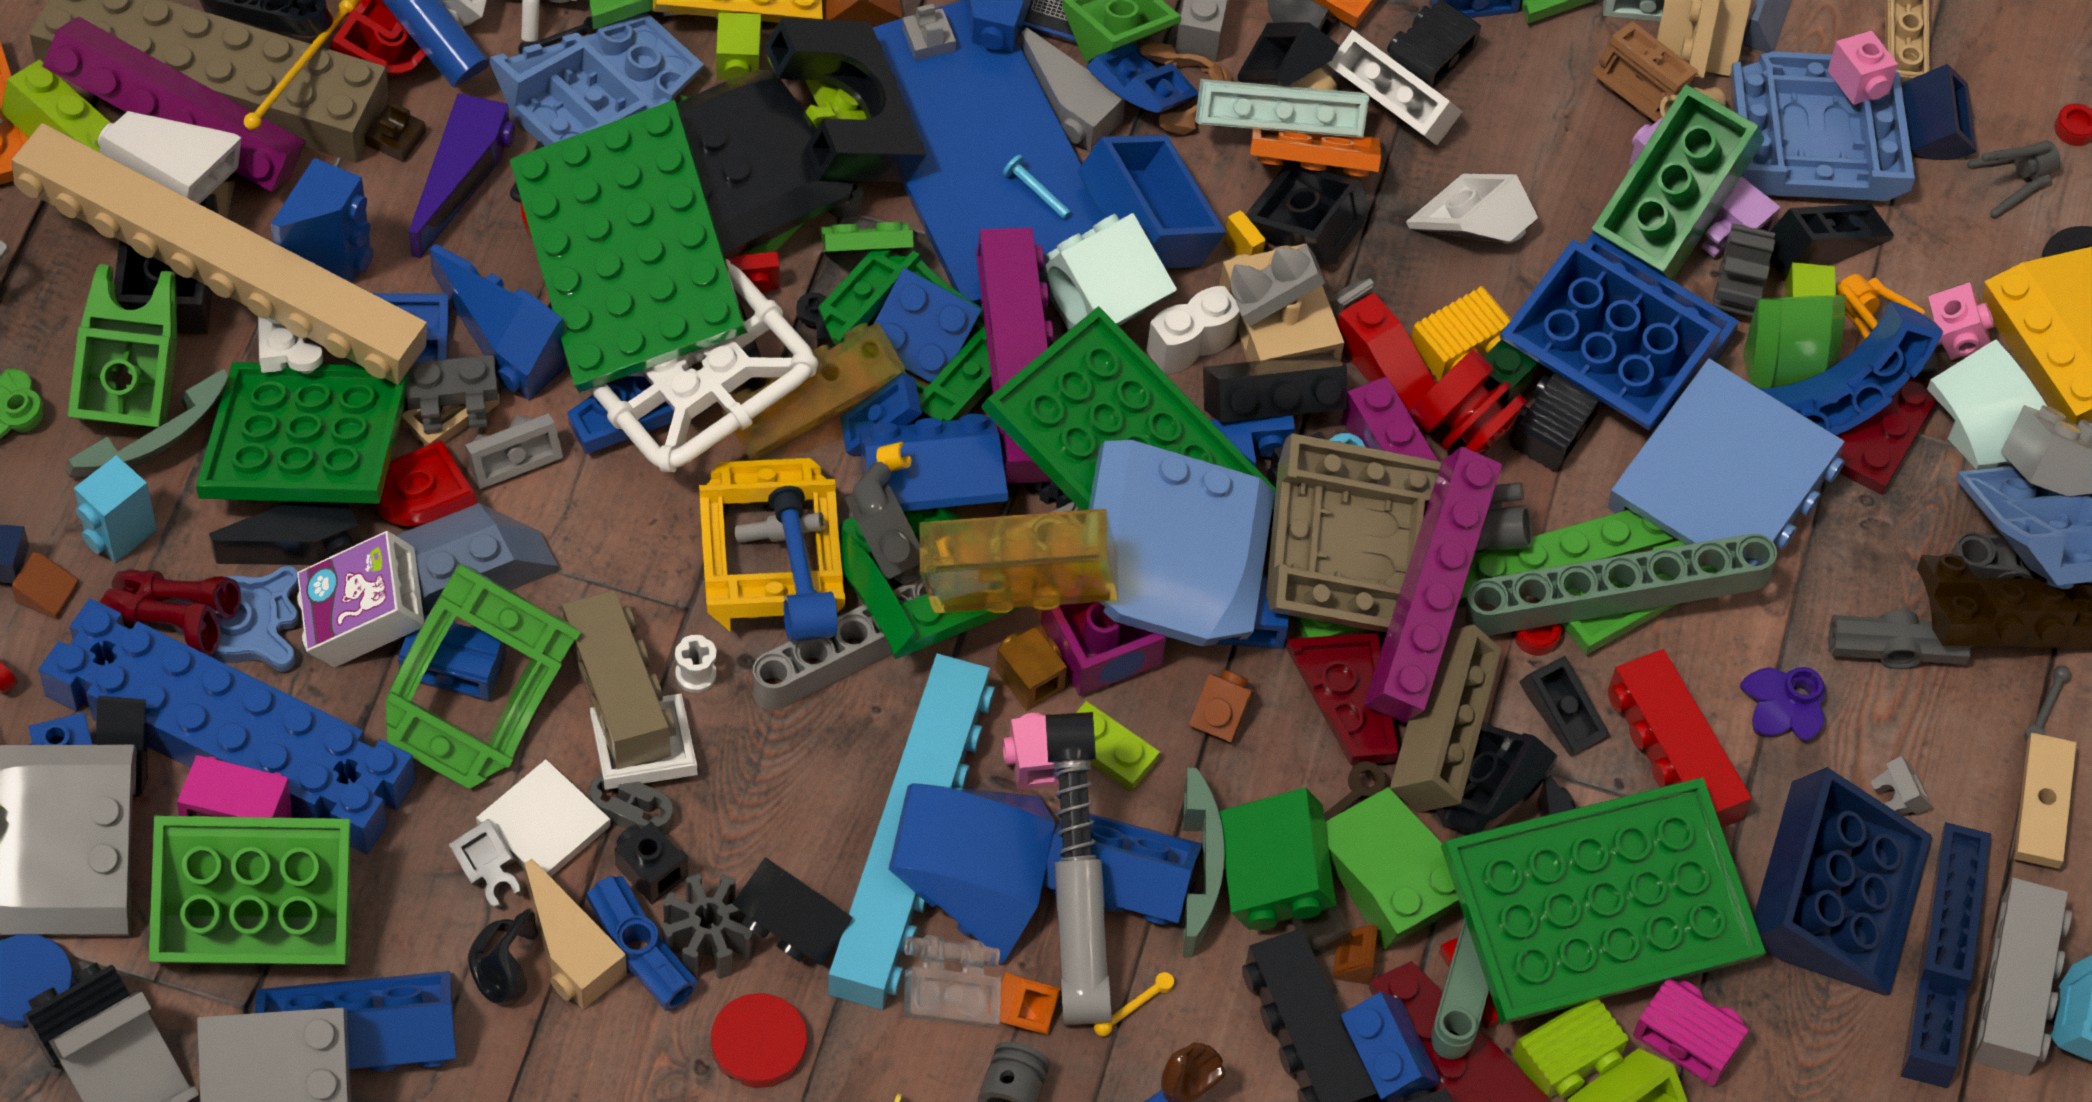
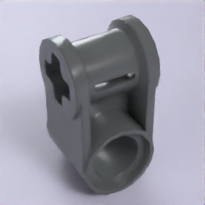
M1975 531L1967 532L1960 536L1950 553L1962 556L1976 578L2035 579L2033 571L2027 567L2002 535L1984 534Z

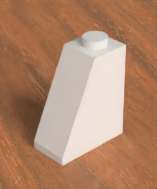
M127 111L115 123H109L103 128L98 138V145L100 146V153L200 204L238 168L241 137L235 133Z

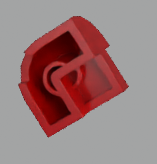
M361 0L357 8L352 10L337 32L330 46V50L386 66L387 78L407 75L427 57L382 0Z

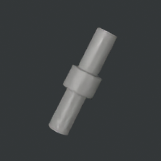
M822 512L806 514L800 519L803 533L825 529V517ZM776 515L768 516L767 521L741 524L735 527V537L738 543L770 539L772 542L786 541L783 525L777 520Z

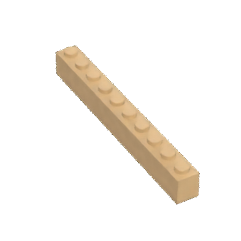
M44 123L39 125L12 158L14 185L26 196L31 198L38 197L55 206L63 215L69 218L76 217L92 225L101 235L108 238L115 237L132 246L138 254L146 258L153 257L167 264L178 275L185 278L192 277L209 286L218 296L223 298L230 297L247 306L255 315L261 318H270L286 326L295 336L300 338L307 337L324 346L335 357L347 358L361 365L369 374L376 378H386L398 385L426 347V321Z

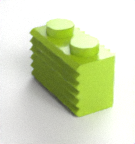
M1597 999L1574 1006L1518 1039L1512 1057L1526 1076L1549 1099L1558 1094L1561 1098H1566L1583 1086L1585 1083L1583 1078H1587L1596 1071L1602 1075L1623 1061L1622 1054L1627 1045L1628 1037L1622 1031L1621 1026L1617 1025L1616 1020L1611 1017L1610 1011L1606 1010L1604 1004Z

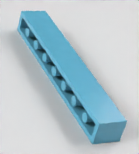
M936 654L849 912L853 919L842 933L829 971L828 995L883 1010L888 994L896 996L904 968L897 965L901 953L910 954L917 932V926L911 925L915 911L923 913L927 904L926 901L888 870L907 786L917 783L965 788L970 765L964 764L968 751L973 753L977 751L983 726L977 725L981 712L989 713L995 694V687L988 685L989 667Z

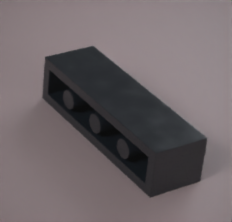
M1300 928L1249 945L1246 963L1242 966L1243 978L1248 990L1251 993L1257 992L1263 1005L1260 1007L1263 1024L1268 1033L1275 1032L1281 1045L1279 1057L1282 1066L1288 1075L1294 1074L1300 1087L1297 1091L1299 1102H1375L1378 1094L1341 1018V1012L1303 929Z

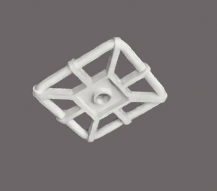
M728 259L725 260L734 289L755 311L754 316L745 321L748 333L628 375L646 377L652 384V386L629 402L621 401L607 383L589 389L608 412L607 418L616 429H622L646 459L656 467H659L661 472H675L678 467L691 462L738 428L745 430L753 424L751 419L801 386L809 377H813L817 372L819 365L817 358L814 356L810 346L785 320L781 307L774 300H768L742 270L730 264ZM771 329L793 354V357H748L742 348ZM702 362V369L698 371L693 368L689 369L693 364ZM752 377H780L743 404L736 402L729 394ZM666 401L674 410V415L666 443L660 447L640 424L638 419ZM715 402H718L728 414L685 443L691 419Z

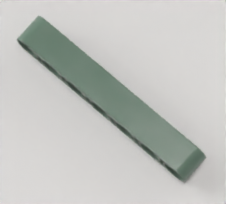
M1747 534L1485 578L1476 581L1468 591L1465 613L1466 623L1468 626L1474 624L1486 635H1495L1756 591L1770 583L1777 558V548L1774 542L1767 536ZM1757 559L1761 561L1763 564L1760 566H1754L1747 563L1745 560ZM1711 566L1719 572L1708 573L1703 571L1701 567ZM1668 574L1671 575L1674 579L1671 581H1664L1659 579L1656 575ZM1623 581L1630 585V587L1618 588L1612 582ZM1572 588L1580 589L1586 594L1574 596L1568 593L1567 590ZM1534 596L1540 599L1541 602L1528 603L1522 598ZM1488 603L1495 606L1496 609L1484 611L1477 606Z

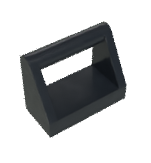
M1310 22L1267 23L1238 73V81L1243 83L1289 86L1332 61L1340 45Z

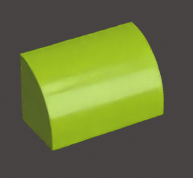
M1637 1048L1626 1056L1620 1064L1600 1075L1567 1099L1568 1102H1688L1674 1064L1640 1048Z

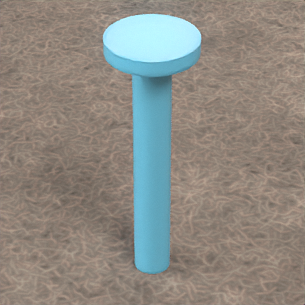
M1022 155L1015 156L1006 165L1003 174L1006 177L1015 174L1060 217L1066 219L1071 211L1022 167L1024 162Z

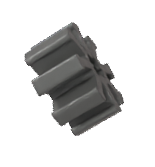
M1732 223L1730 234L1728 233L1725 243L1723 260H1721L1718 270L1719 277L1713 294V306L1722 311L1753 317L1757 299H1762L1764 282L1767 281L1770 269L1768 265L1775 244L1774 232Z
M695 874L686 878V901L674 897V893L669 892L663 902L664 923L662 924V941L673 953L682 951V964L695 978L699 975L698 968L705 954L712 955L716 964V976L718 979H721L733 973L732 951L744 955L745 960H750L755 951V932L741 923L746 915L732 904L736 899V880L724 874L720 876V885L713 898L706 897L702 887V875ZM707 924H711L710 929L707 928Z

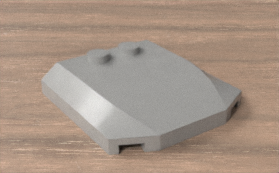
M0 745V805H2L0 809V937H12L18 934H37L42 937H131L132 888L130 887L132 802L136 788L137 748L135 745Z

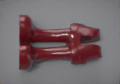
M128 569L126 571H118L115 574L111 583L114 589H108L100 600L101 604L122 613L125 626L133 628L137 621L145 625L147 623H164L176 626L183 630L188 646L210 656L216 651L220 642L221 630L218 618L229 620L237 614L241 602V590L237 581L224 576H214L202 581L166 580L161 572L155 570L139 571ZM172 599V600H182V601H187V602H192V603H190V604H177V603L162 602V600Z

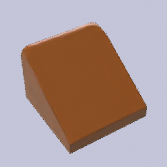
M33 551L13 581L12 591L16 603L57 619L78 586L79 580L44 555Z

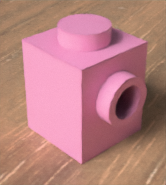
M1873 31L1836 41L1828 72L1851 103L1855 105L1871 99L1876 100L1890 94L1898 63Z
M1028 713L1020 718L1011 719L1009 737L1002 738V750L1005 765H1013L1017 790L1059 785V780L1054 777L1056 770L1053 768L1055 766L1052 762H1048L1045 715L1041 713Z

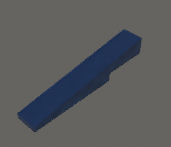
M1945 822L1943 827L1900 1077L1948 1088L1957 1068L1966 993L1972 981L1991 833Z

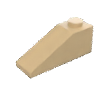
M531 858L525 863L526 885L552 976L550 982L564 1000L569 1001L572 998L584 1010L627 976L626 954Z

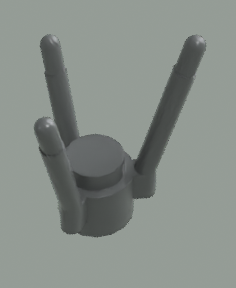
M2044 140L2025 147L1984 153L1981 158L1968 161L1967 165L1969 168L2015 161L2018 173L2024 178L2032 179L2030 183L1991 210V217L1996 218L2037 188L2051 184L2049 174L2057 172L2061 164L2059 151L2052 141Z

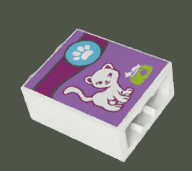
M388 530L297 572L299 584L297 599L302 610L304 627L302 641L306 652L334 668L419 630L424 624L415 548Z

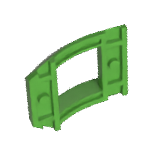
M459 563L417 634L386 696L387 743L412 754L413 759L468 789L487 780L486 777L505 767L509 768L531 718L560 669L562 660L574 640H577L581 634L580 630L559 615L551 614L480 574L477 569ZM456 616L531 658L501 712L488 742L481 740L411 701L432 658Z

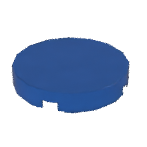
M18 934L0 940V1024L11 1028H24L23 1025L27 1024L22 1016L32 1010L28 1003L30 999L52 987L55 988L58 995L73 987L74 982L71 978L73 971L67 954L53 940L37 934Z

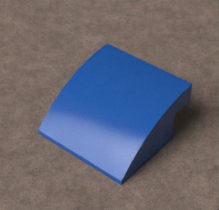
M1592 232L1584 244L1574 239L1569 243L1502 331L1500 339L1642 427L1650 430L1665 418L1708 358L1717 362L1735 338L1739 321Z

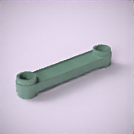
M1465 917L1463 918L1431 1031L1433 1049L1438 1055L1452 1060L1461 1058L1470 1051L1478 1032L1489 992ZM1448 1031H1454V1032L1458 1033L1460 1036H1458V1035H1453L1452 1033H1450V1032H1448Z

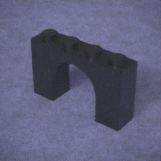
M781 18L764 45L777 79L815 80L835 85L852 96L861 106L866 116L864 120L823 119L805 146L819 181L909 182L925 158L926 152L871 23L867 21Z

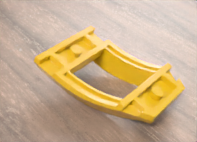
M811 458L720 462L711 471V480L706 485H699L707 613L729 632H731L730 618L784 616V596L796 594L792 572L727 574L723 504L768 502L771 492L783 486H796L802 489L805 500H812L813 513H823L826 523L825 529L814 532L817 571H811L813 586L817 592H833L837 613L845 606L837 518L835 479H826L821 474V467Z

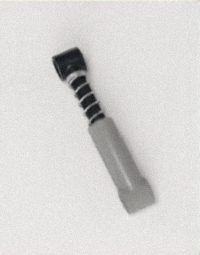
M1093 712L1045 715L1048 762H1052L1055 766L1053 768L1056 770L1054 777L1059 780V791L1055 796L1060 799L1061 810L1056 815L1061 818L1062 830L1057 834L1062 837L1063 849L1059 852L1063 858L1059 860L1060 862H1054L1062 972L1064 1026L1112 1023L1110 985L1107 970L1102 860L1095 859L1097 856L1092 855L1091 845L1096 841L1091 839L1090 825L1094 821L1090 819L1089 806L1094 802L1089 800L1088 786L1092 782L1087 781V772L1091 769V760H1096Z

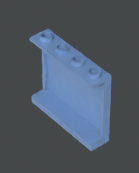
M1708 358L1611 489L1608 509L1614 513L1630 509L1686 545L1747 534H1762L1770 538L1776 547L1783 550L1796 532L1797 527L1793 523L1798 516L1803 514L1807 517L1816 506L1821 496L1817 490L1824 480L1832 483L1841 471L1845 460L1841 459L1840 456L1845 441ZM1757 559L1745 560L1747 563L1754 566H1760L1763 564L1761 561Z

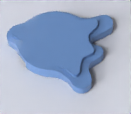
M283 566L263 577L224 576L234 579L239 584L241 602L237 614L232 619L218 618L221 630L218 648L210 657L221 662L231 663L251 660L261 661L280 672H286L296 663L295 651L279 635V632L284 629L295 628L299 624V613L290 601L291 596L299 588L298 570L295 567ZM182 601L177 604H190L192 602ZM173 626V628H174L177 632H179V633H181V634L184 635V632H183L182 629H180V628H178V627H176V626Z

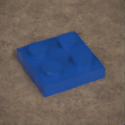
M903 267L864 342L880 356L932 382L961 350L982 308Z

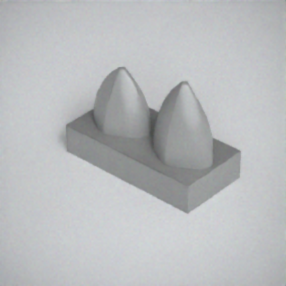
M1307 244L1297 250L1294 248L1277 247L1273 254L1271 265L1258 270L1250 266L1235 264L1231 274L1232 293L1240 314L1249 327L1326 283L1317 259Z
M549 413L535 419L528 416L515 415L510 428L492 435L478 434L471 443L465 444L473 479L479 489L563 458L556 425Z

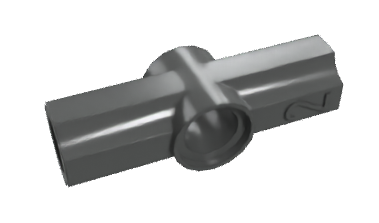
M1894 610L1881 615L1879 618L1833 615L1830 621L1828 646L1832 656L1881 659V663L1884 666L1892 669H1907L1918 665L1920 662L1967 664L1970 658L1971 646H1943L1932 630V621L1919 620L1917 614L1911 611Z

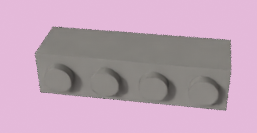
M2014 877L2010 881L2001 899L1972 1062L2029 1076L2037 1060L2045 1061L2051 1041V1034L2044 1033L2046 1019L2051 1020L2053 1018L2058 1000V993L2051 991L2053 978L2058 979L2060 977L2065 959V952L2058 950L2060 937L2066 938L2072 918V911L2065 910L2067 891Z

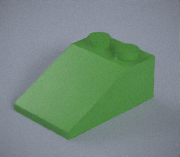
M1389 787L1325 821L1332 868L1367 924L1378 926L1379 943L1384 951L1461 908L1441 849L1442 842Z

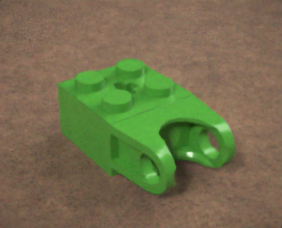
M104 263L99 264L93 277L81 326H78L68 417L77 420L154 429L168 422L177 350V293L175 275L172 271H161L153 295L145 306L136 310H126L118 303L116 298L112 266ZM127 367L128 373L132 375V381L130 385L126 384V389L122 390L121 385L114 382L115 373L122 374V368Z

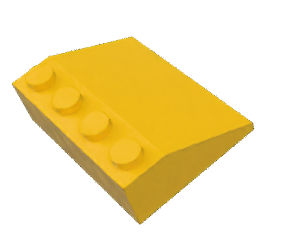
M2092 246L2022 262L1984 281L1982 303L1986 302L1988 304L1995 327L2048 405L2066 415L2065 420L2078 424L2080 419L2092 422Z

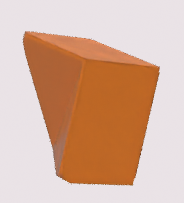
M1005 972L993 1011V1019L1048 1035L1061 988Z

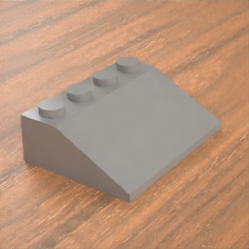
M347 1008L197 1017L200 1102H351Z

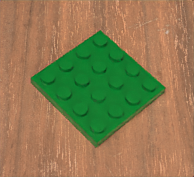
M232 362L196 483L199 499L380 504L407 397L406 389L410 371L406 373L397 385L386 378L379 379L372 376L361 365L321 364L313 372L303 374L291 369L288 363H286L287 367L282 371L262 373L260 363Z

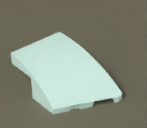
M1997 339L1932 378L1927 387V390L1955 419L1948 440L1976 470L1997 468L2002 464L2013 466L2001 453V450L2023 406L2026 405L2039 411L2042 405L2047 406L2030 379Z

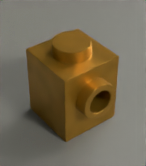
M1036 627L1023 634L1017 632L1008 636L997 648L995 671L1026 711L1064 689L1067 666L1062 661V654L1056 643L1050 638L1045 639Z

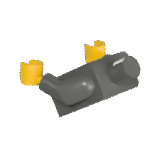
M903 442L879 447L876 453L877 462H874L855 484L852 494L845 497L885 579L889 580L894 577L899 586L914 583L923 575L961 557L960 554L953 557L950 555L948 542L952 540L949 537L927 546L924 553L887 481L891 478V472L911 466L912 459L910 456L901 457Z

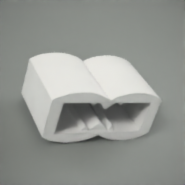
M1215 286L1197 293L1188 304L1174 305L1162 310L1150 323L1147 353L1165 374H1171L1190 367L1199 356L1212 355L1223 351L1234 342L1237 336L1240 311L1235 299L1225 286Z

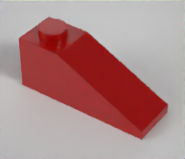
M1374 292L1339 313L1337 325L1344 341L1342 352L1369 382L1387 376L1409 412L1436 382L1402 323ZM1414 420V422L1416 423V425H1417V427L1419 428V430L1423 429V428Z

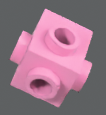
M1970 282L1928 296L1934 317L1933 321L1943 330L1937 346L1943 345L1950 360L1969 356L1991 342L1988 329L1995 327L1991 311L1986 302L1980 304Z

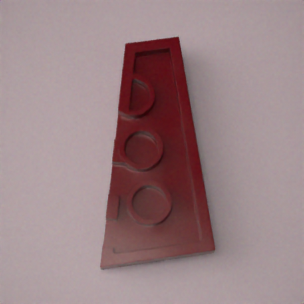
M1412 961L1370 981L1369 990L1373 996L1381 991L1402 1000L1442 1082L1432 1088L1431 1092L1446 1088L1452 1102H1548L1549 1098L1479 1028L1470 1051L1461 1058L1452 1060L1438 1055L1431 1044V1031L1442 991ZM1448 1031V1032L1452 1033L1453 1035H1458V1036H1460L1458 1033H1456V1032H1454V1031Z

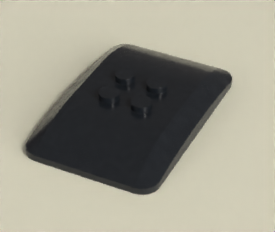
M768 70L751 71L677 103L725 259L730 260L844 203L850 198L853 192V181H819L805 147L817 128L782 80L777 79L775 73Z

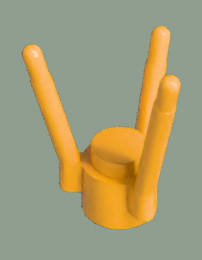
M1852 274L1842 280L1836 288V295H1845V314L1855 324L1864 340L1871 333L1868 326L1874 330L1878 324L1873 314L1879 308L1880 300L1878 296L1880 295L1890 301L1916 310L1923 315L1925 314L1923 308L1885 287L1876 277L1867 281L1860 274Z

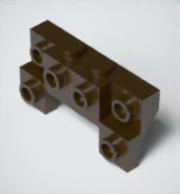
M1953 554L1921 556L1917 571L1924 582L1929 597L1932 630L1943 646L2092 648V583H2076L2073 588L2061 589L2047 584V579L2039 574L2040 579L1976 578L1962 556Z

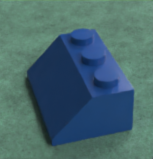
M314 158L271 222L273 243L352 283L359 271L365 272L374 252L370 246V223L367 222V198L364 197L362 177Z
M967 414L962 416L960 420L952 421L924 418L916 421L915 424L904 426L882 422L872 425L870 429L859 430L862 476L874 462H877L876 453L879 447L898 442L904 443L901 447V457L910 456L912 459L911 466L891 472V478L887 481L903 511L1008 501L1000 436L996 424L991 417H986L982 414Z
M1089 813L1090 819L1094 821L1090 825L1091 839L1096 841L1091 845L1092 855L1097 856L1095 859L1102 860L1104 909L1113 912H1122L1124 909L1142 913L1144 919L1156 924H1169L1170 921L1179 923L1184 910L1186 895L1189 893L1202 843ZM1061 821L1053 835L1042 885L1052 889L1051 892L1056 895L1054 862H1060L1059 860L1063 858L1059 854L1063 849L1062 837L1057 834L1062 830Z

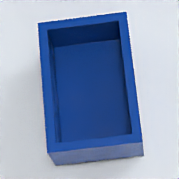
M1168 135L1101 137L1077 171L1104 218L1116 213L1119 220L1134 213L1165 269L1201 267L1226 233Z

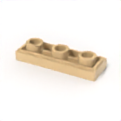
M1885 0V48L1898 63L1896 71L1900 73L1901 86H1903V82L1929 72V0Z
M2031 732L2027 740L2014 859L2060 869L2064 861L2077 742Z

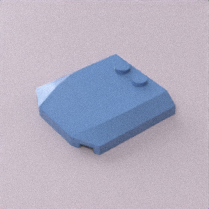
M1771 51L1760 55L1759 62L1741 67V61L1733 63L1730 81L1734 112L1757 124L1765 139L1742 174V177L1763 194L1889 201L1912 191L1915 175L1899 72L1896 71L1890 94L1876 100L1871 99L1853 105L1828 72L1832 54Z
M1134 440L1104 441L1098 451L1075 589L1082 595L1088 592L1105 606L1103 612L1107 616L1121 624L1201 647L1214 645L1219 640L1239 637L1238 640L1248 639L1254 632L1275 491L1259 477Z

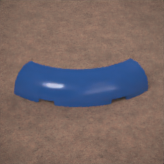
M1890 301L1874 330L1862 344L1839 363L1804 381L1785 386L1759 389L1830 433L1838 435L1866 421L1889 405L1892 401L1891 396L1911 376L1915 378L1921 372L1933 354L1943 334V330L1922 313Z

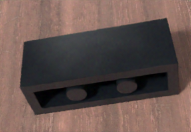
M1330 353L1203 367L1204 410L1220 423L1347 409V366Z

